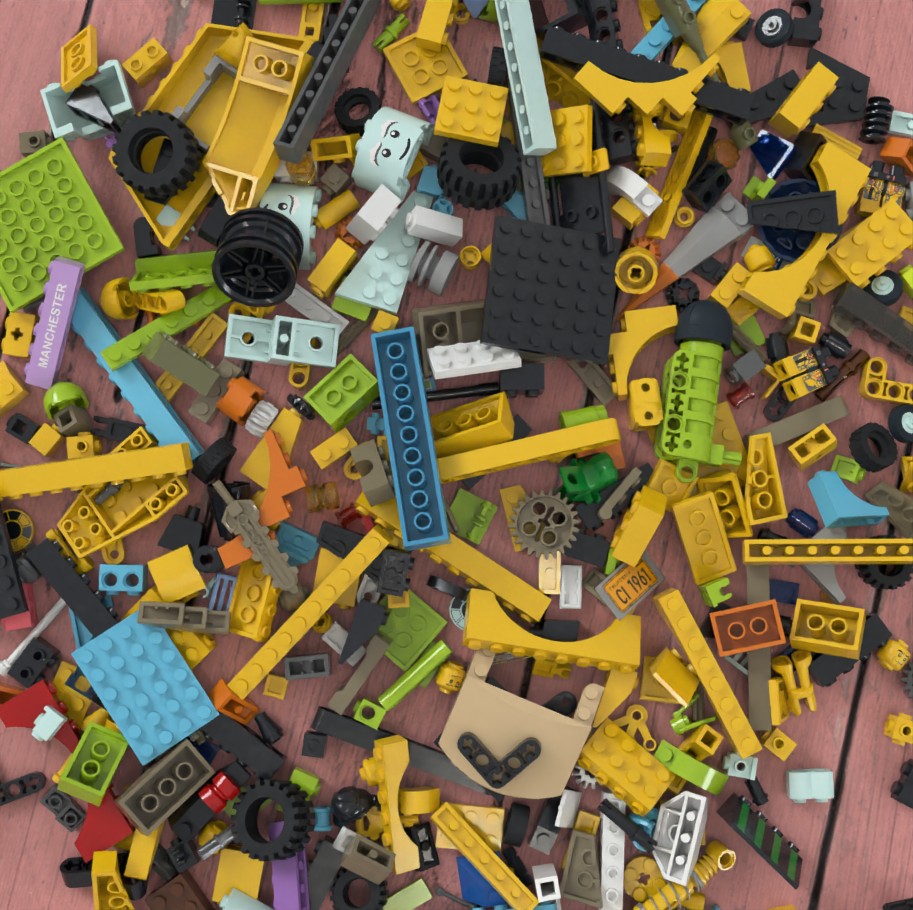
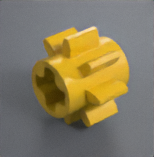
M640 161L634 163V166L638 167L637 175H643L645 180L649 175L655 177L657 175L655 169H660L657 166L644 167L640 165Z

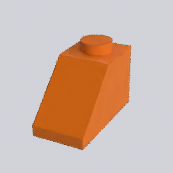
M888 137L881 149V158L889 167L893 165L904 167V174L913 178V141L906 138Z
M221 679L207 695L217 711L247 725L260 711V708L247 696L244 700L240 699L227 686L229 682Z

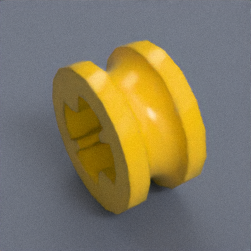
M459 3L458 7L453 8L452 13L455 14L454 22L456 24L465 25L470 21L471 14L465 3ZM459 10H463V13L466 12L464 18H460V15L457 17Z

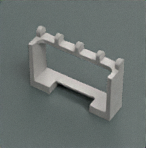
M215 55L203 70L206 78L185 108L182 109L177 106L172 115L185 124L221 74L224 72L236 79L238 70ZM197 139L200 145L198 149L204 150L207 154L210 146Z

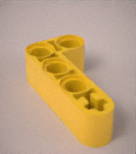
M874 357L862 365L858 387L859 395L862 398L896 405H913V400L910 398L913 384L885 380L887 363L883 358ZM871 363L877 365V373L871 370ZM868 384H872L874 386V394L868 392ZM890 387L896 392L894 398L889 395Z

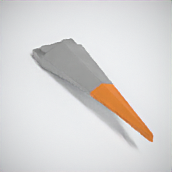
M729 192L724 195L703 215L660 265L655 285L646 293L636 294L617 315L615 320L620 321L623 318L624 311L635 310L674 281L744 237L755 226L748 224L747 209Z

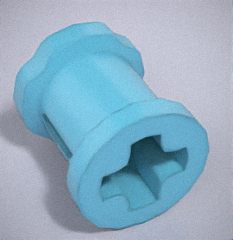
M314 806V831L332 830V825H330L331 806Z

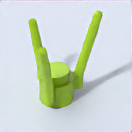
M698 693L691 698L686 707L682 706L678 711L672 713L674 718L670 720V723L678 736L690 729L718 719L717 715H713L692 723L687 714L682 715L700 697Z

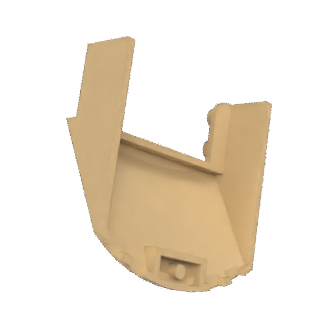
M482 648L475 650L438 745L455 767H458L468 778L491 791L514 798L526 799L561 796L592 728L591 724L605 687L598 684L587 685L583 689L573 719L486 683L485 680L496 653ZM471 732L500 761L523 740L533 737L541 743V753L536 760L504 787L496 789L492 788L463 756L457 747V742L461 734ZM463 739V746H470V748L473 750L472 754L470 755L473 756L474 753L480 748L477 747V749L474 750L471 746L472 740L470 739L467 741L466 739ZM527 744V750L522 754L525 761H527L525 756L528 752L532 751L535 753V745L530 746ZM482 754L476 758L479 765L485 766L489 763L486 755ZM512 757L508 760V765L511 768L515 769L521 765L518 758ZM502 765L503 771L500 774L493 773L494 781L497 779L500 782L502 781L501 777L506 772L504 765Z

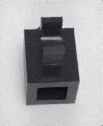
M177 837L170 842L171 846L166 850L179 874L201 860L193 840L185 844Z

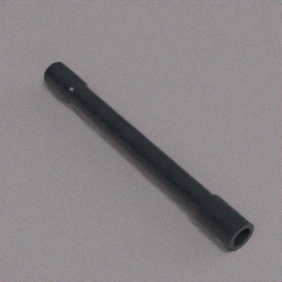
M498 382L426 392L428 402L474 396L483 397L500 393ZM378 396L371 402L373 410L382 409L381 398Z

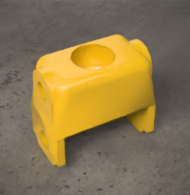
M655 378L632 380L627 385L626 409L628 428L635 432L646 431L658 425L661 420H664L658 381Z

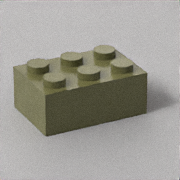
M156 332L142 354L155 365L206 396L220 375L215 371L216 366L201 355L197 358L198 354L186 345L182 344L179 347L180 342L166 332L163 335Z

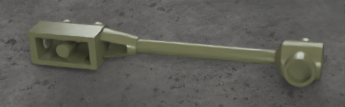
M655 0L673 37L677 38L681 35L690 48L696 52L701 64H703L708 59V56L703 48L704 45L696 14L691 10L686 0ZM716 72L711 77L708 76L712 81H720ZM745 121L742 126L732 123L733 126L729 131L730 142L737 146L738 150H742L758 141L756 131L751 127L749 121Z

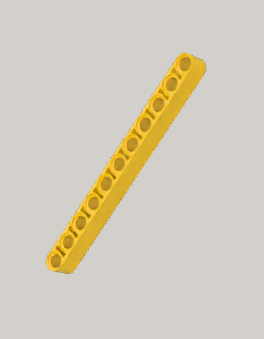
M616 418L603 419L438 458L441 484L616 444L621 441Z

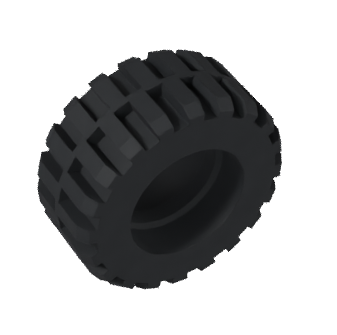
M148 110L141 111V116L136 114L131 116L129 123L124 122L121 125L123 128L121 133L117 132L114 137L117 139V143L112 145V151L116 153L115 156H112L113 164L118 166L115 169L118 175L123 178L122 180L127 185L152 198L155 196L166 198L167 194L173 197L178 195L177 190L184 191L187 189L188 186L186 184L188 181L193 182L196 178L193 175L194 171H199L200 164L197 163V159H201V152L197 150L200 145L194 137L192 130L172 114L163 113L160 110H153L152 113ZM159 136L170 138L173 145V155L170 163L160 172L152 174L145 172L141 164V154L145 145L153 138Z
M501 133L498 147L449 138L444 142L443 148H441L437 169L438 184L448 198L451 197L454 203H460L464 208L469 209L471 207L478 211H481L482 208L491 210L494 209V206L498 208L504 205L505 202H508L516 191L522 169L521 155L518 153L514 144L511 145V140L507 137H502ZM479 164L489 168L494 173H476L469 170L465 165Z

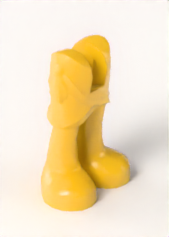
M805 650L795 651L791 655L797 670L800 686H796L793 666L789 657L781 655L771 659L772 669L781 674L784 680L788 698L787 706L789 712L794 716L802 714L798 699H805L809 712L817 710L814 687L809 678V665L811 664L812 656L810 651Z

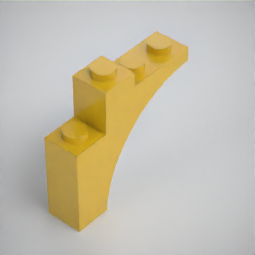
M676 305L624 311L623 319H620L621 332L610 335L608 361H610L609 371L610 374H614L615 382H612L613 395H617L618 401L627 399V377L639 353L654 340L676 331L678 322Z

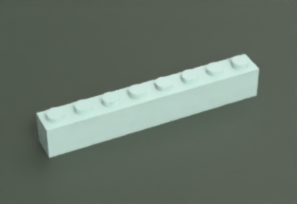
M494 0L523 154L546 155L557 149L529 0Z

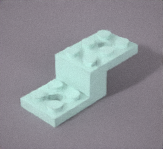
M229 314L224 357L288 366L292 362L335 368L340 325L278 315L273 320ZM250 333L254 338V342L251 344L244 343L242 335ZM312 338H317L321 341L320 349L311 347L310 340Z

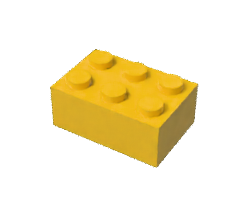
M818 62L803 76L768 124L787 139L793 134L796 136L809 124L811 116L816 114L823 106L825 98L829 97L837 86L834 84L839 77Z
M643 485L640 492H635L630 509L627 508L624 512L621 526L617 525L613 533L614 538L610 545L613 548L612 557L633 567L637 565L664 517L667 495Z
M797 599L789 638L791 648L859 660L866 621L865 609Z

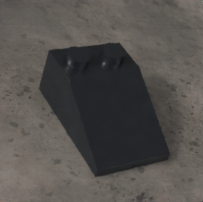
M366 598L360 600L338 661L339 664H343L381 625H386L390 612H387L388 606Z

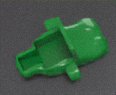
M606 452L594 455L588 461L582 457L577 462L573 458L570 461V466L559 468L563 485L557 489V493H561V500L568 497L567 505L574 501H585L588 505L593 500L595 503H599L601 501L599 492L613 485L618 480L617 468L613 464V459Z

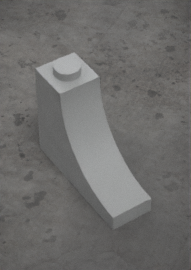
M824 527L811 539H846L848 535L845 533L847 531L845 527ZM835 564L800 565L836 605L847 598L837 583Z

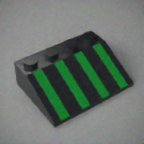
M733 793L716 812L796 890L799 887L803 860L797 854L800 850L791 841L785 843L781 839L783 834L775 826L770 828L765 823L768 819L759 810L754 812L749 807L752 803L743 795L738 797Z

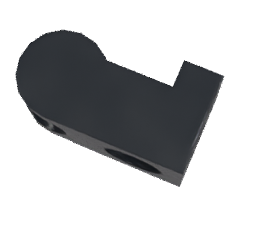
M145 217L136 219L133 228L137 257L162 256L161 248L155 245L154 242L155 232Z

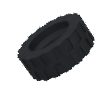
M493 46L487 84L505 87L507 64L504 48Z
M366 87L351 88L349 91H345L342 96H339L338 101L335 103L334 113L343 131L347 134L360 133V136H363L367 120H371L382 108V105L373 90L371 91ZM358 104H366L369 107V113L365 117L357 120L350 118L349 111L352 107Z
M870 422L851 433L849 448L855 462L861 468L875 473L895 463L894 461L897 459L896 456L898 454L897 444L894 441V437L884 426ZM867 438L876 445L879 457L871 451Z
M224 437L219 438L198 459L191 473L204 484H208L227 466L235 455L237 448Z

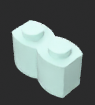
M825 768L786 770L787 797L793 799L794 803H806V799H815V802L821 803L828 802V799L834 798L833 771Z

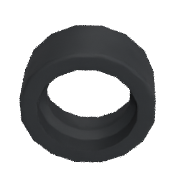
M516 802L511 804L504 828L503 843L521 847L530 816L529 806Z

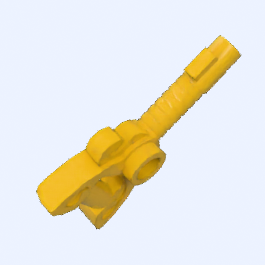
M373 806L364 815L367 816L370 822L369 828L364 830V818L362 817L359 820H355V832L365 838L370 836L372 840H377L380 833L383 832V825L379 817L382 811L378 810L377 806ZM419 814L399 816L400 822L404 824V827L413 826V823H419Z

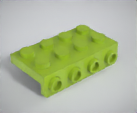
M217 250L137 258L135 261L136 273L129 282L130 291L147 293L150 289L159 288V291H167L176 286H180L181 289L191 288L195 284H202L205 287L215 284L212 275V263Z

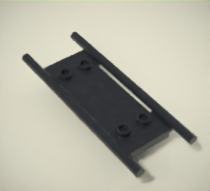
M590 98V104L588 105L592 106V151L604 148L600 107ZM606 170L592 174L590 177H584L583 173L559 176L563 215H560L556 176L548 177L553 226L594 234L604 233L606 252H614Z

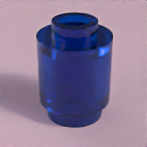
M793 508L788 514V518L785 519L788 527L805 538L808 536L813 537L819 529L817 525L818 520L802 509Z

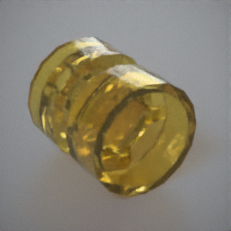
M305 152L300 164L286 161V170L293 183L304 187L309 186L315 181L317 170L310 154Z
M335 481L323 483L322 487L314 484L305 488L309 513L321 512L323 508L327 510L340 508Z

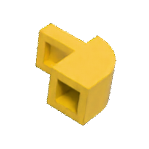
M429 786L415 788L399 787L398 811H401L402 814H425L435 812L440 808V788Z

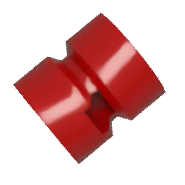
M223 771L212 779L213 785L208 784L198 793L201 799L216 814H219L227 806V800H233L241 792L236 783Z

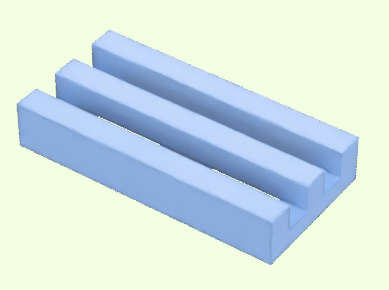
M217 572L208 610H213L222 578L224 581L216 611H221L228 581L231 580L232 585L225 611H229L237 577Z

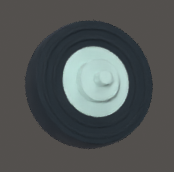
M885 270L878 277L873 274L868 278L870 283L862 289L864 298L873 306L887 307L899 300L903 284L895 272Z
M904 404L897 406L890 412L888 417L890 433L901 443L913 442V405Z

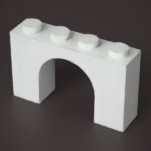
M548 863L532 866L538 902L551 900V904L557 903V910H561V895L554 864Z

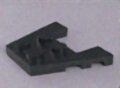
M810 48L806 69L810 70L815 64L820 62L839 78L834 84L837 86L836 89L823 101L824 104L821 112L818 111L816 114H813L810 118L811 121L805 128L814 127L816 124L823 126L834 123L842 124L861 121L864 118L870 77L814 48Z

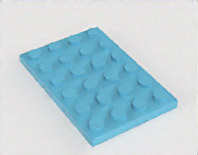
M138 610L72 652L71 655L144 766L220 714L164 628L138 624Z

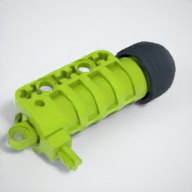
M710 300L693 302L680 314L674 343L680 347V350L667 360L663 371L660 396L664 420H661L656 425L653 452L658 460L662 458L668 462L676 463L675 476L681 483L693 481L696 478L698 466L719 467L722 463L740 466L742 461V453L724 451L723 445L712 444L723 351L731 348L733 324L727 310L722 305ZM683 467H688L691 470L692 475L690 479H684L681 476L680 471Z

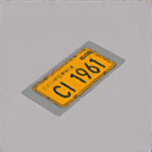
M644 550L635 567L627 563L621 564L595 589L620 621L652 592L665 577Z

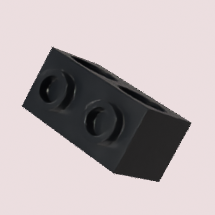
M707 159L682 190V193L691 207L707 213L733 180L723 164Z

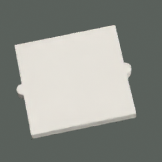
M564 789L558 807L555 826L574 828L582 792Z

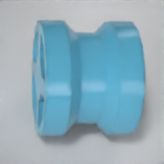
M442 198L434 202L432 210L453 216V205L448 199Z

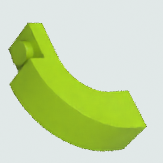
M665 740L661 741L654 754V757L673 773L716 795H720L730 777L714 766L694 758Z

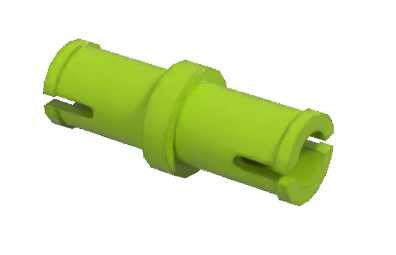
M400 14L372 42V46L375 49L382 43L377 49L379 53H382L383 48L387 47L392 41H396L398 35L410 24L408 18L403 19L405 15Z

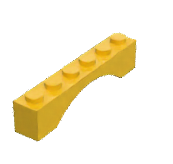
M394 735L374 740L373 756L377 762L375 777L379 783L377 797L382 811L379 815L384 831L382 842L385 849L396 854L391 871L398 875L420 868L418 846L405 833L398 813L399 785L403 773L410 762L408 741L400 735Z

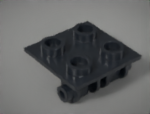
M214 0L211 24L238 27L244 22L249 29L253 30L257 0Z

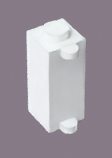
M416 205L406 215L404 229L407 230L409 235L453 247L462 238L463 219Z

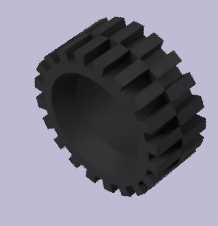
M259 780L254 782L255 784H249L245 787L247 792H240L238 795L241 801L234 802L232 809L237 811L230 818V821H235V826L231 827V832L238 835L234 841L236 845L243 844L240 849L243 854L250 853L248 857L253 860L259 859L258 861L285 860L286 858L296 856L295 852H302L305 848L302 843H309L312 837L307 834L314 831L315 825L310 824V820L315 819V813H310L309 810L314 805L312 801L305 800L309 796L306 791H299L301 786L291 784L292 781ZM269 798L279 803L284 814L283 829L280 835L272 842L265 840L260 835L257 825L260 806Z

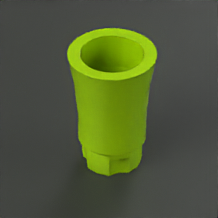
M597 405L575 410L559 411L558 418L560 428L565 429L608 419V414L604 405Z

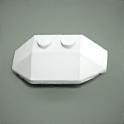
M684 791L661 805L653 839L658 844L657 846L653 845L655 849L652 853L662 871L664 879L683 886L687 885L697 862L707 821L708 797Z

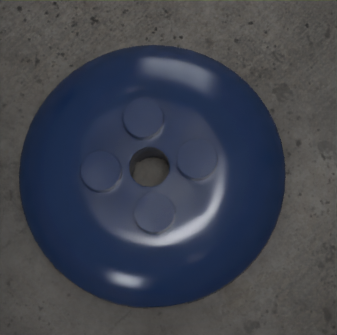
M790 179L773 187L763 200L820 192V188L817 184L818 182L813 180ZM843 224L839 225V235H837L832 243H829L826 250L835 245L840 238ZM757 226L759 236L770 252L776 257L791 263L796 261L805 252L816 232Z

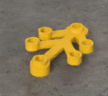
M634 704L627 709L625 716L612 721L618 727L629 724L626 734L635 741L634 735L638 727L644 739V748L647 751L655 750L657 746L656 740L651 737L645 724L648 718L645 707ZM635 711L641 713V718L638 720L633 718ZM648 740H652L654 742L653 748H648L646 746V742Z

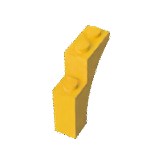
M681 35L672 40L674 45L683 44L684 42ZM728 41L715 52L721 58L717 63L719 68L716 73L720 81L726 82L730 87L736 89L743 88L750 92L751 88L742 42Z

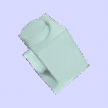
M46 705L44 707L46 713H41L34 721L36 726L32 729L33 732L31 734L41 742L43 740L50 741L68 719L51 705Z
M727 751V756L723 757L722 769H725L724 772L729 776L755 780L758 758L751 755L742 759L734 752ZM742 762L743 767L741 770H738L737 764Z

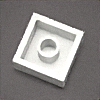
M381 184L345 229L364 245L369 240L374 242L386 228L387 224L399 212L400 209L397 206L402 200Z

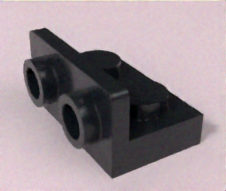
M385 548L376 592L403 597L404 591L408 592L411 579L407 578L408 570H413L415 557H411L412 551L404 552Z

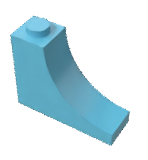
M818 471L808 482L826 528L878 525L890 515L887 507L871 505L855 496L844 485L836 471Z

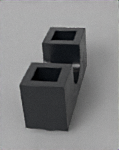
M791 0V5L802 7L807 17H794V29L788 39L787 46L813 48L816 42L820 41L822 35V28H819V22L822 20L824 8L821 7V0Z

